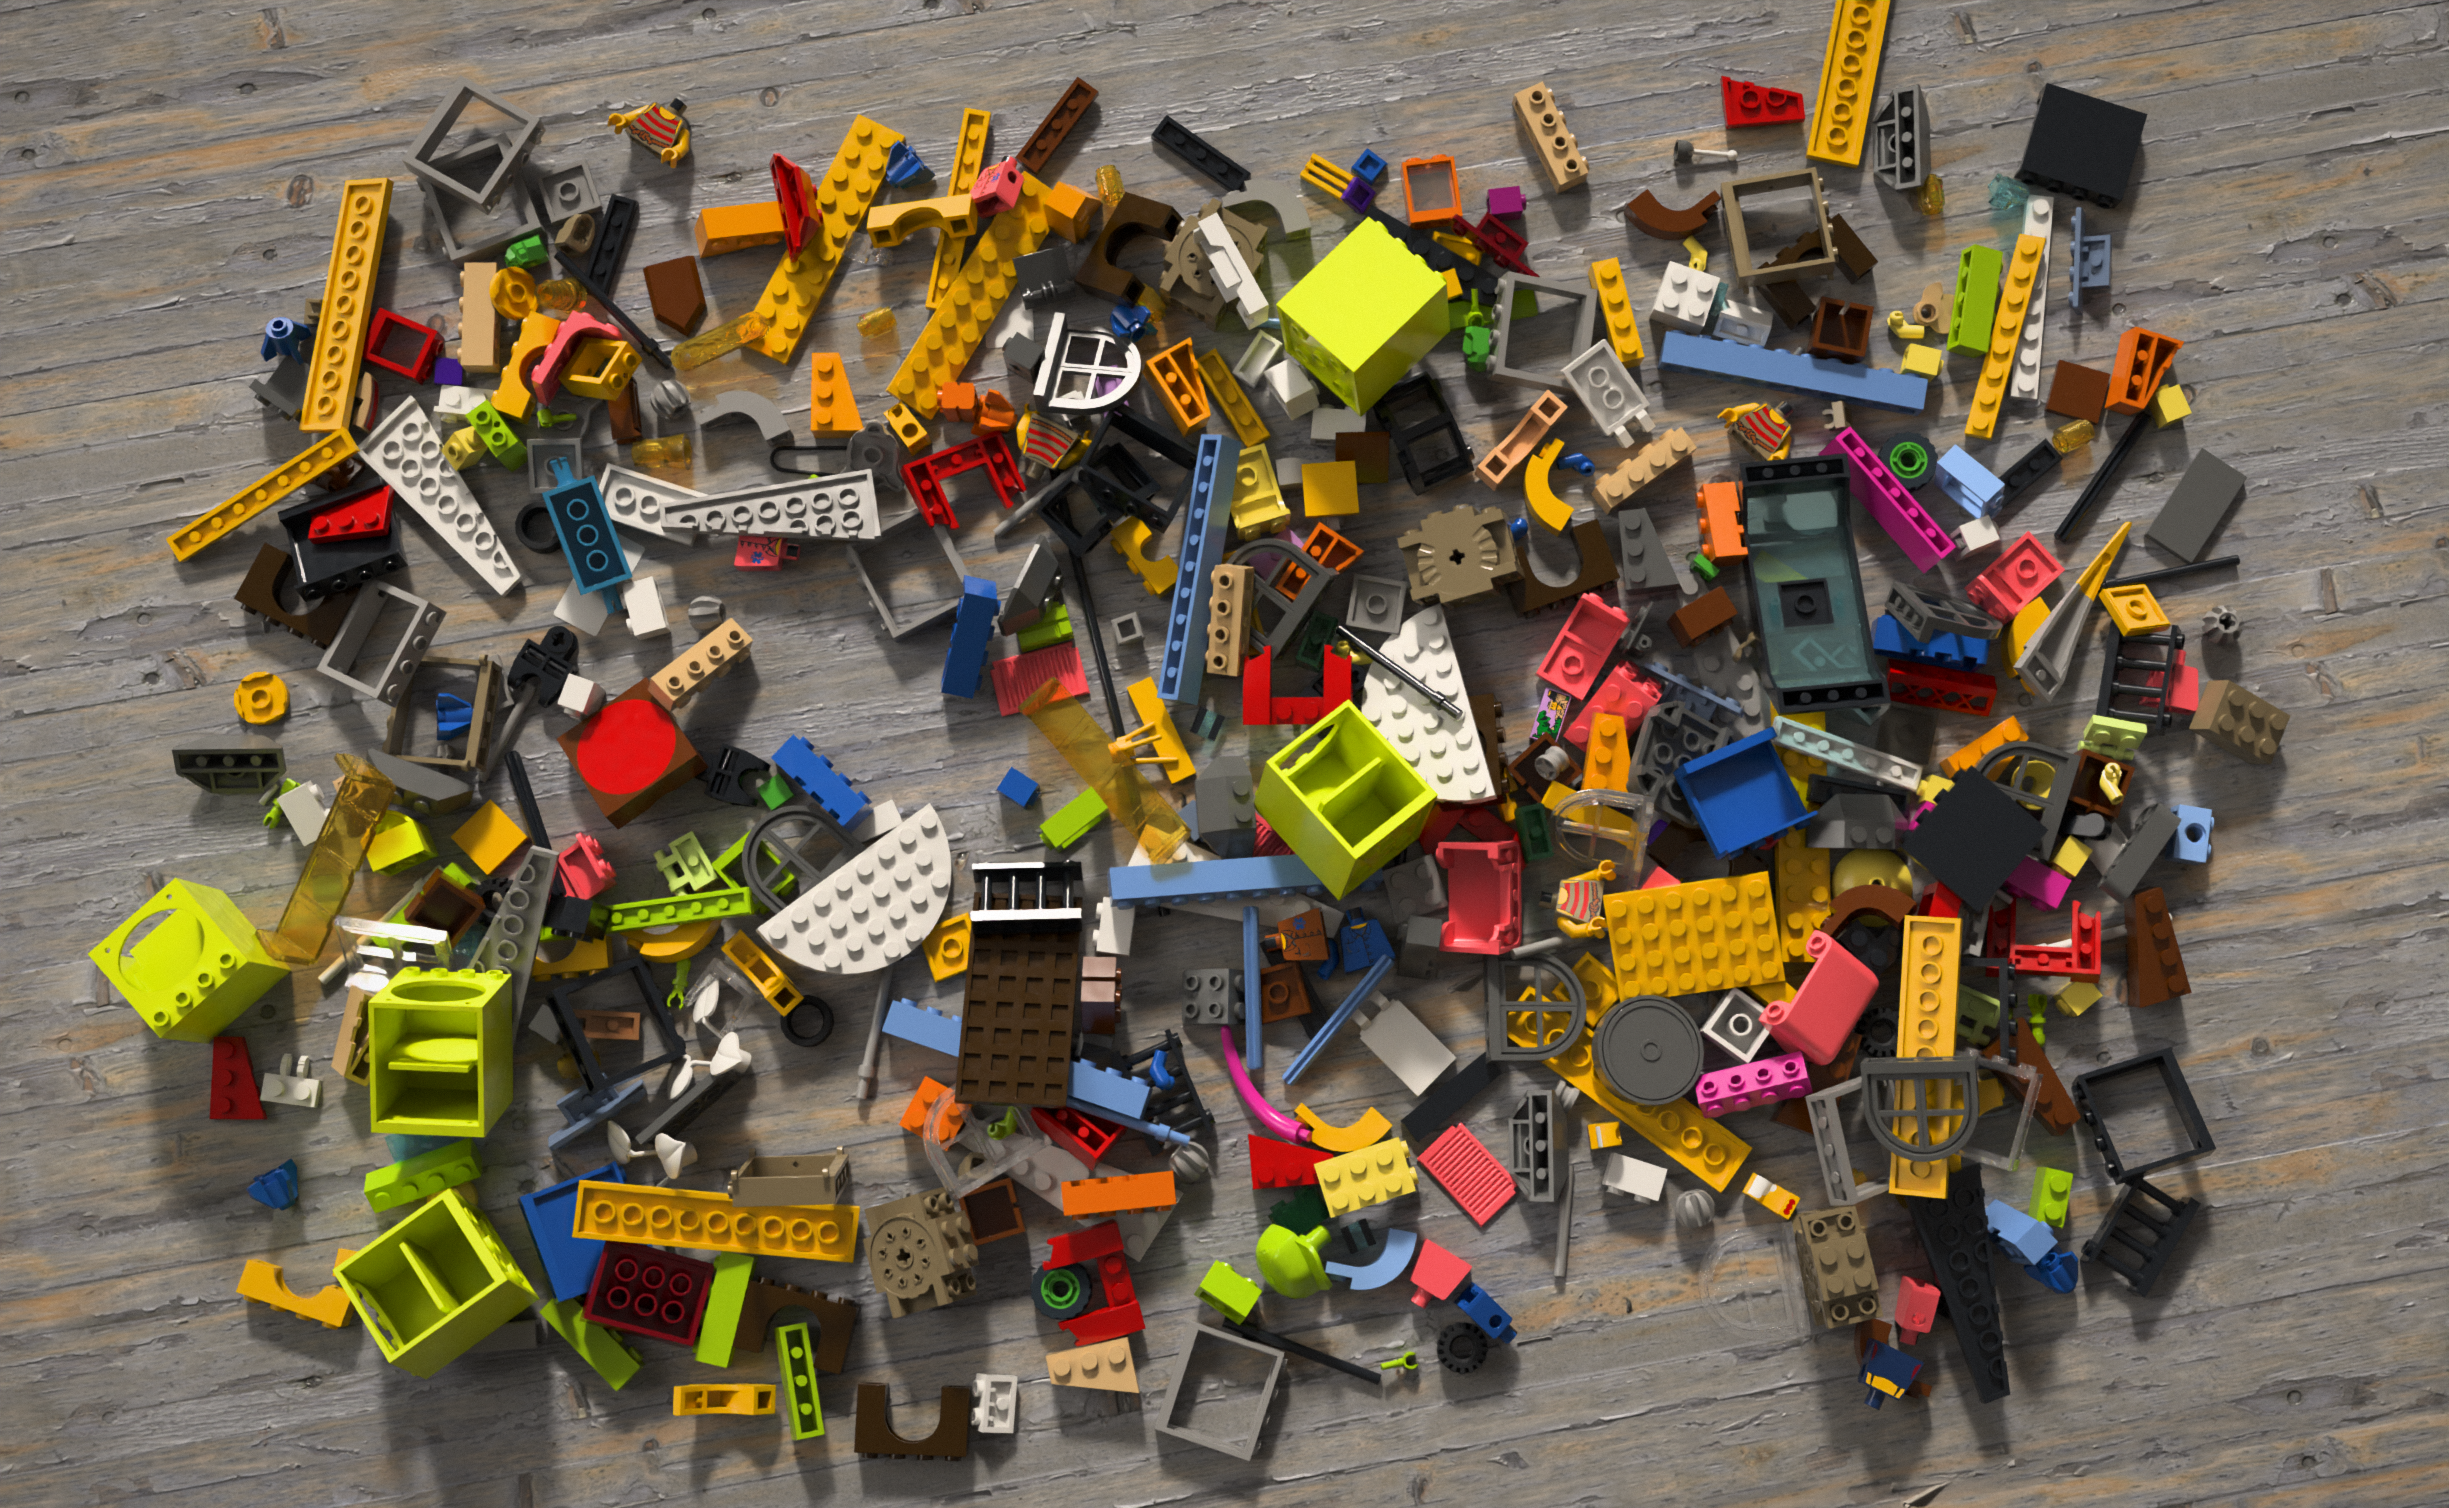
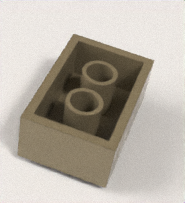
M2230 680L2208 681L2189 730L2248 764H2271L2290 715Z

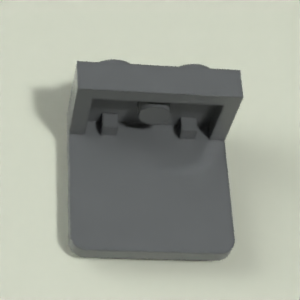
M288 355L265 385L255 379L249 388L257 393L254 398L266 407L271 403L278 408L276 410L278 415L287 421L293 418L300 423L311 366L305 362L299 365L292 355Z
M1185 970L1182 981V1022L1184 1024L1245 1025L1244 970Z

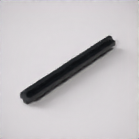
M2144 411L2137 414L2054 533L2056 539L2063 543L2070 539L2152 421V417Z
M516 750L510 751L504 755V759L533 845L552 850L520 753ZM557 865L551 894L566 896L567 892Z

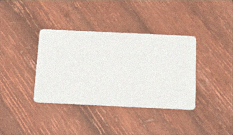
M1018 282L985 333L987 348H1002L1009 337L1013 338L1016 332L1034 342L1033 308L1025 310Z
M616 533L632 573L645 548ZM574 578L554 611L556 617L593 636L598 634L609 615L600 591L597 592L595 590L580 595ZM628 579L617 582L615 587L618 595L623 590L622 585L626 584Z

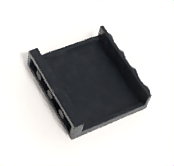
M2046 83L2039 92L2037 112L2020 168L2015 173L2014 178L2020 179L2022 183L2027 185L2046 187V190L2052 193L2062 192L2071 195L2073 199L2078 201L2087 200L2094 202L2103 209H2114L2123 199L2147 114Z
M380 476L278 512L279 521L287 530L298 579V585H295L294 588L305 602L317 600L322 596L345 590L347 587L370 581L375 577L392 573L408 566L394 506H392L388 535L312 544L308 539L312 516L385 487L386 484Z
M1971 765L1965 770L1960 768L1951 777L1950 780L1953 784L1948 790L1942 788L1933 798L1936 804L1930 811L1925 808L1915 819L1918 825L1912 831L1907 829L1897 840L1900 845L1896 851L1898 853L1903 851L1966 904L1963 908L1973 915L1981 910L2047 833L2048 829Z

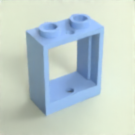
M1955 444L1937 462L1934 485L1974 518L1979 519L1986 515H1989L1991 519L1995 518L2002 509L2001 503L2004 499L2005 484Z

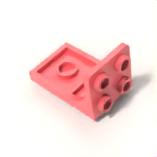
M573 310L567 321L560 324L554 343H550L547 346L540 366H535L532 371L531 380L538 402L549 406L562 384L558 379L559 375L584 337L623 341L620 330L612 324L607 323L604 325L596 321L588 313L583 312L581 314Z
M2027 531L1964 589L1967 591L1968 598L1974 604H1979L1985 611L1998 618L2005 625L2014 619L2024 606L2065 569Z
M1583 593L1535 674L1580 702L1584 699L1618 639L1631 621L1626 617L1627 613L1618 607L1610 608L1603 604L1604 600L1593 593L1589 595Z
M1621 659L1563 737L1586 753L1593 712L1622 716L1628 741L1643 722L1650 707L1656 705L1664 690L1661 688V683L1651 676L1647 678L1639 672L1640 668L1634 662Z
M580 832L576 835L578 841L560 853L557 865L567 892L564 897L568 895L591 900L617 885L614 879L617 873L610 862L606 863L602 858L601 854L604 853V850L596 838L593 840L590 835L587 836Z

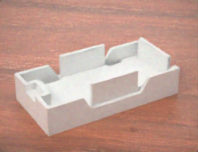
M1216 212L1199 221L1198 225L1200 227L1193 230V243L1197 244L1200 242L1210 262H1212L1214 268L1210 269L1209 273L1226 303L1240 297L1236 308L1248 330L1268 321L1269 304L1218 213Z

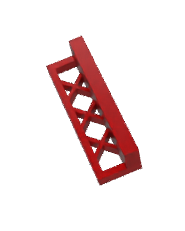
M1888 658L1886 664L1891 701L1989 717L1997 693L1994 676ZM1893 682L1903 683L1908 688L1901 693L1890 692ZM1927 687L1931 688L1934 694L1928 697H1920L1916 691ZM1949 692H1957L1961 698L1950 702L1946 701L1943 696ZM1977 696L1987 697L1984 707L1974 706L1969 700Z

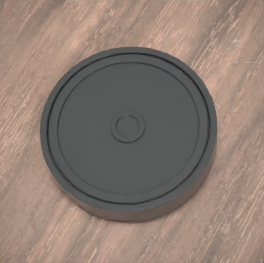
M1641 995L1618 1003L1600 1019L1592 1039V1060L1600 1081L1615 1097L1634 1106L1655 1107L1680 1098L1695 1084L1702 1069L1704 1047L1695 1021L1680 1005L1664 997Z

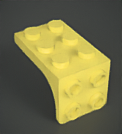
M1265 443L1240 450L1230 514L1239 540L1245 538L1246 541H1252L1260 538L1261 533L1271 531L1272 534L1284 531L1286 526L1290 525L1291 513L1284 505Z
M1399 1137L1314 1164L1331 1218L1416 1191L1414 1185L1419 1184L1415 1168H1408L1406 1158L1411 1157L1406 1141L1400 1142Z

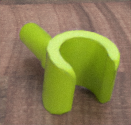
M1471 289L1472 306L1467 316L1468 323L1472 326V319L1480 317V325L1482 327L1484 325V317L1481 311H1479L1478 289Z
M543 409L537 412L540 425L544 428L552 427L555 423L577 420L576 413L553 416L550 409Z
M1408 1351L1400 1359L1380 1364L1381 1370L1403 1366L1408 1369H1414L1418 1366V1363L1407 1365L1406 1358L1416 1353Z

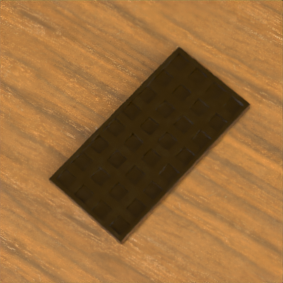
M974 892L972 911L981 910V892ZM992 893V910H1007L1008 893ZM1019 894V910H1034L1036 895ZM1046 895V909L1063 908V896ZM1074 897V908H1081V912L1083 897ZM971 924L954 1098L955 1104L1067 1109L1081 932L973 934Z

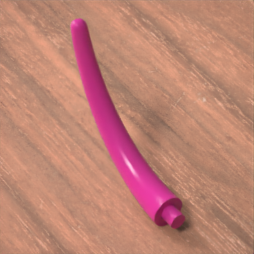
M1224 1025L1221 1028V1039L1227 1065L1233 1081L1248 1107L1266 1127L1283 1139L1300 1145L1303 1141L1309 1142L1312 1138V1132L1306 1130L1304 1123L1294 1121L1282 1115L1270 1106L1257 1092L1240 1062L1231 1028Z

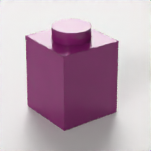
M1520 186L1488 189L1486 195L1487 211L1499 221L1519 220L1523 210H1526L1525 194L1520 193Z

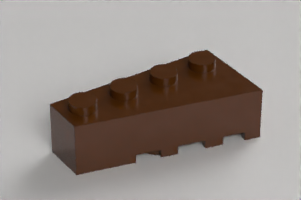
M2148 886L2132 891L2124 901L2125 929H2127L2128 942L2126 944V955H2128L2129 971H2127L2130 994L2128 995V1005L2143 1008L2192 993L2162 888Z
M2014 1018L2018 1021V1035L2014 1036V1047H2017L2019 1052L2017 1064H2014V1069L1990 1070V1072L2051 1136H2062L2081 1116L2024 1018ZM2000 1032L1987 1046L1983 1047L1976 1054L1979 1060L2001 1061Z
M1851 1032L1835 1059L1827 1065H1816L1808 1061L1807 1069L1813 1091L1811 1094L1848 1081L1862 1035ZM1806 1094L1800 1098L1782 1100L1781 1105L1769 1121L1814 1137L1805 1098L1811 1094ZM1842 1096L1835 1098L1837 1109L1839 1108Z

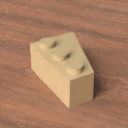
M351 984L331 1067L343 1077L367 1087L370 1082L368 1002L375 995Z
M1129 1336L1046 1355L1051 1384L1140 1393Z

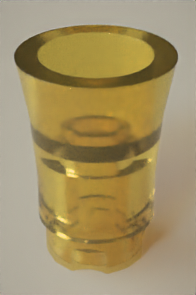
M566 277L560 280H546L541 284H537L534 290V295L540 306L559 310L566 314H571L573 310L576 312L581 311L587 301L586 289L573 277Z
M687 433L633 442L631 455L635 467L677 468L690 470L692 447Z

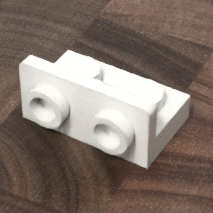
M442 385L439 406H434L433 412L444 422L457 423V420H465L468 424H471L465 415L485 400L491 403L495 390Z
M976 1374V1380H974L972 1385L974 1408L970 1412V1423L973 1430L982 1433H1013L1017 1376Z

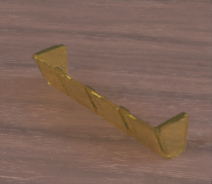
M1056 677L1049 678L1018 706V710L1033 721L1089 787H1093L1107 807L1149 853L1148 858L1154 864H1165L1191 836L1190 832L1192 830Z
M346 753L335 754L333 759L345 774L340 789L276 931L257 929L255 932L266 954L276 961L304 966L314 965V963L318 962L333 930V921L338 918L355 881L353 877L356 872H359L376 835L375 829L378 824H381L394 796L396 786L392 783L393 780L359 756Z

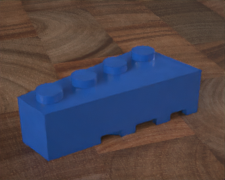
M964 575L962 582L964 598L959 597L956 619L958 623L953 624L950 640L952 647L948 648L941 679V692L973 699L975 690L979 691L981 688L983 675H980L979 672L981 665L986 666L989 650H985L987 641H992L995 626L991 625L993 616L998 617L1001 601L997 600L995 581Z
M1891 615L1878 617L1872 622L1871 627L1875 655L1968 672H1976L1987 665L1990 640L1977 639L1934 629L1929 643L1919 642L1895 616Z
M793 734L771 758L852 834L874 811L869 806L872 801L862 791L856 794L850 788L853 783L842 772L837 776L831 770L834 765L823 754L818 758L812 752L815 747L804 736L799 740Z

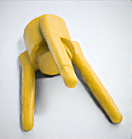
M1154 722L1126 736L1116 738V742L1110 743L1115 764L1123 762L1124 767L1133 764L1176 763L1179 759L1177 757L1132 758L1136 756L1135 748L1162 739V735L1158 734L1136 742L1131 740L1155 727Z

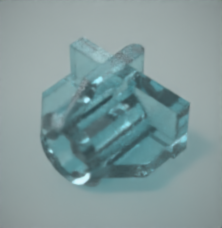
M1999 173L1988 185V189L1993 195L1988 202L2005 211L2013 206H2022L2030 195L2028 185L2008 176L2003 177Z

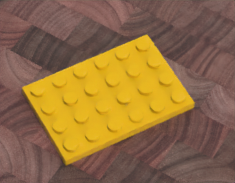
M1768 871L1603 895L1620 1002L1641 995L1671 997L1786 981Z

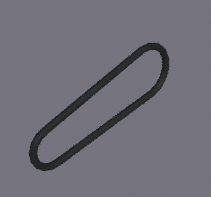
M781 446L774 449L771 453L770 463L774 469L781 472L815 474L816 476L836 475L834 473L780 468L774 463V456L780 450H847V446Z

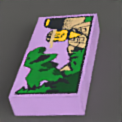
M1548 687L1545 688L1529 739L1536 741L1547 731L1557 742L1572 697L1571 695Z

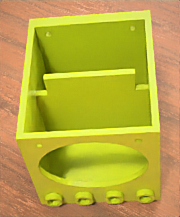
M1369 216L1276 304L1286 352L1360 417L1450 332L1447 281L1440 272H1433L1428 268L1427 263L1420 255L1416 254L1414 256L1408 251L1406 244L1401 239H1394L1388 234L1387 228L1381 222H1374Z
M1348 699L1266 761L1258 790L1255 792L1254 806L1257 812L1340 901L1420 837L1438 794ZM1335 724L1330 733L1317 744L1315 749L1309 754H1303L1295 762V766L1289 770L1287 768L1282 771L1279 769L1280 765L1303 743L1324 728Z
M174 878L88 953L91 959L159 1038L206 1044L212 1041L214 1037L221 1033L291 971L289 966L222 890L179 878ZM177 909L129 951L134 958L121 956L127 938L141 922L158 912Z
M405 967L368 1002L371 1133L485 1137L513 1101L512 974H503V971L500 970L475 973L473 969L448 972L446 968L420 971L419 967Z
M450 1188L332 1270L388 1362L410 1372L413 1376L417 1375L424 1379H428L540 1299L484 1211ZM356 1289L363 1294L367 1304L379 1314L377 1320L385 1331L389 1330L392 1334L393 1339L391 1343L394 1348L371 1319Z

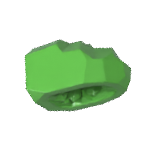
M539 234L514 242L506 250L504 258L507 267L515 266L522 269L545 263L550 259Z
M1470 326L1465 329L1462 351L1466 355L1467 364L1475 372H1484L1487 367L1485 365L1486 359L1489 356L1490 345L1488 344L1491 330Z

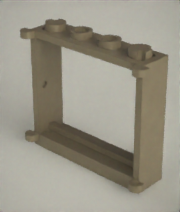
M1816 167L1721 183V204L1738 289L1742 288L1743 294H1749V287L1826 274L1828 281L1834 280L1835 263L1839 262L1837 247H1832L1831 239H1834L1832 223H1827L1826 216L1829 215L1828 201L1822 199L1821 192H1824V182L1822 176L1818 177ZM1809 185L1825 258L1753 270L1739 197Z
M481 654L479 660L423 656L418 666L480 671L465 760L401 755L415 673L396 708H391V714L387 718V738L382 746L384 753L422 767L486 772L503 667L493 661H487L488 655Z
M837 1146V1154L756 1156V1148H749V1158L739 1170L731 1171L732 1182H728L729 1199H733V1207L836 1204L849 1183V1154H843V1146Z

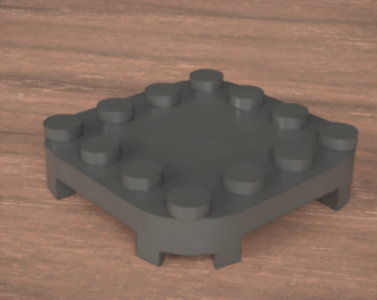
M1676 700L1650 707L1644 718L1630 763L1626 789L1642 804L1682 826L1693 830L1701 829L1673 772L1687 762L1734 743L1735 741L1732 738L1734 732L1728 727L1719 728L1685 709L1686 703Z

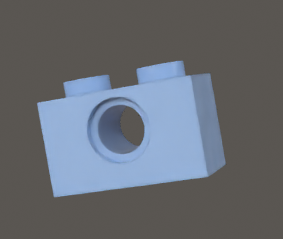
M2181 804L2171 807L2170 811L2181 818V822L2166 843L2165 860L2196 866L2206 863L2211 853V845L2208 844L2209 833L2212 832L2214 827V818L2211 817L2212 809ZM2188 829L2192 830L2195 834L2194 842L2187 838L2186 833Z

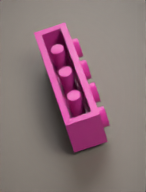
M1802 1051L1699 1075L1695 1082L1698 1103L1705 1119L1720 1117L1723 1114L1735 1111H1745L1764 1104H1774L1785 1099L1800 1098L1806 1094L1813 1093Z

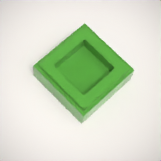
M1700 553L1689 565L1692 570L1699 572L1700 576L1709 583L1720 571Z
M779 773L757 788L772 811L795 797Z

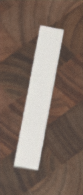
M1781 716L1774 717L1772 726L1778 736L1771 741L1772 744L1910 791L1911 793L1917 792L1923 766Z

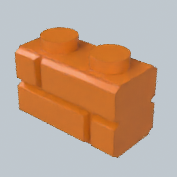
M944 382L942 390H938L937 406H940V413L945 414L948 422H960L961 420L968 423L975 422L979 409V398L973 383H960L958 385L957 382Z

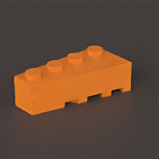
M1173 1171L1061 1182L1064 1216L1072 1215V1220L1089 1219L1088 1213L1099 1212L1100 1217L1116 1216V1210L1126 1209L1127 1215L1144 1213L1143 1208L1155 1207V1212L1170 1211L1171 1205L1177 1204Z

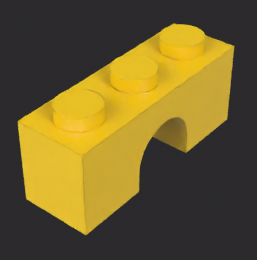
M1131 516L1110 532L1112 538L1110 541L1111 546L1118 554L1123 552L1129 560L1126 562V565L1134 575L1138 573L1144 579L1142 585L1150 596L1155 594L1158 599H1161L1175 588L1179 568L1169 555L1156 562L1148 561L1142 556L1141 550L1144 545L1152 540V533L1141 520Z

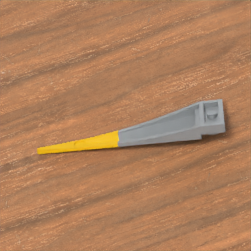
M2125 522L2027 641L2024 645L2025 651L2013 666L2041 702L2050 703L2064 683L2072 655L2093 601L2110 565L2132 526V522Z

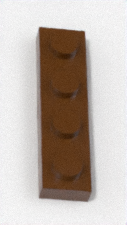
M1077 77L1015 157L1016 161L1035 175H1038L1099 96V91Z

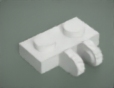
M285 1053L280 1065V1075L265 1073L260 1100L317 1108L322 1080L307 1078L309 1057L301 1056L297 1066V1077L290 1076L293 1056Z

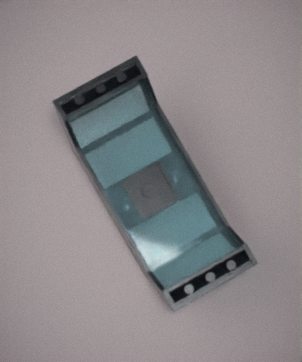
M1847 453L1739 463L1738 466L1739 525H1743L1744 534L1740 535L1741 546L1747 547L1748 555L1742 562L1762 686L1779 716L1889 706L1891 704L1887 677L1882 675L1875 660L1851 525V475Z

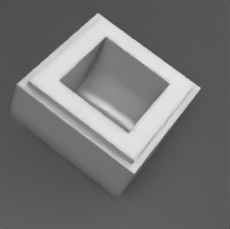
M1137 612L1111 620L1119 646L1132 645L1145 639Z

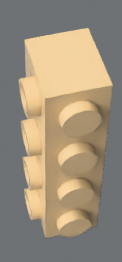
M1542 81L1515 93L1512 105L1558 194L1585 182L1589 173V164L1584 156H1580L1577 150V140L1572 133L1569 134L1566 128L1567 123L1562 111H1557L1554 105L1555 97L1550 88L1546 89Z
M464 263V271H461L460 283L464 290L463 297L459 299L460 312L463 313L462 322L458 325V334L462 338L461 348H458L457 359L458 363L461 364L467 373H499L501 314L492 304L489 294L490 282L493 276L502 270L497 263Z
M1682 427L1676 431H1673L1672 428L1659 437L1661 440L1654 446L1651 443L1646 445L1638 452L1639 457L1633 461L1629 458L1616 467L1618 471L1612 476H1609L1607 473L1595 482L1597 486L1593 490L1592 496L1606 515L1693 455L1697 447Z
M1220 564L1215 565V569L1212 571L1211 584L1213 585V596L1209 601L1211 623H1209L1207 628L1209 649L1205 654L1207 673L1236 677L1244 675V657L1248 656L1255 567Z
M730 618L650 679L648 691L669 712H672L677 707L681 709L690 702L691 696L696 692L703 693L717 676L719 678L724 677L731 670V666L737 661L741 663L746 660L751 654L750 648L753 639Z

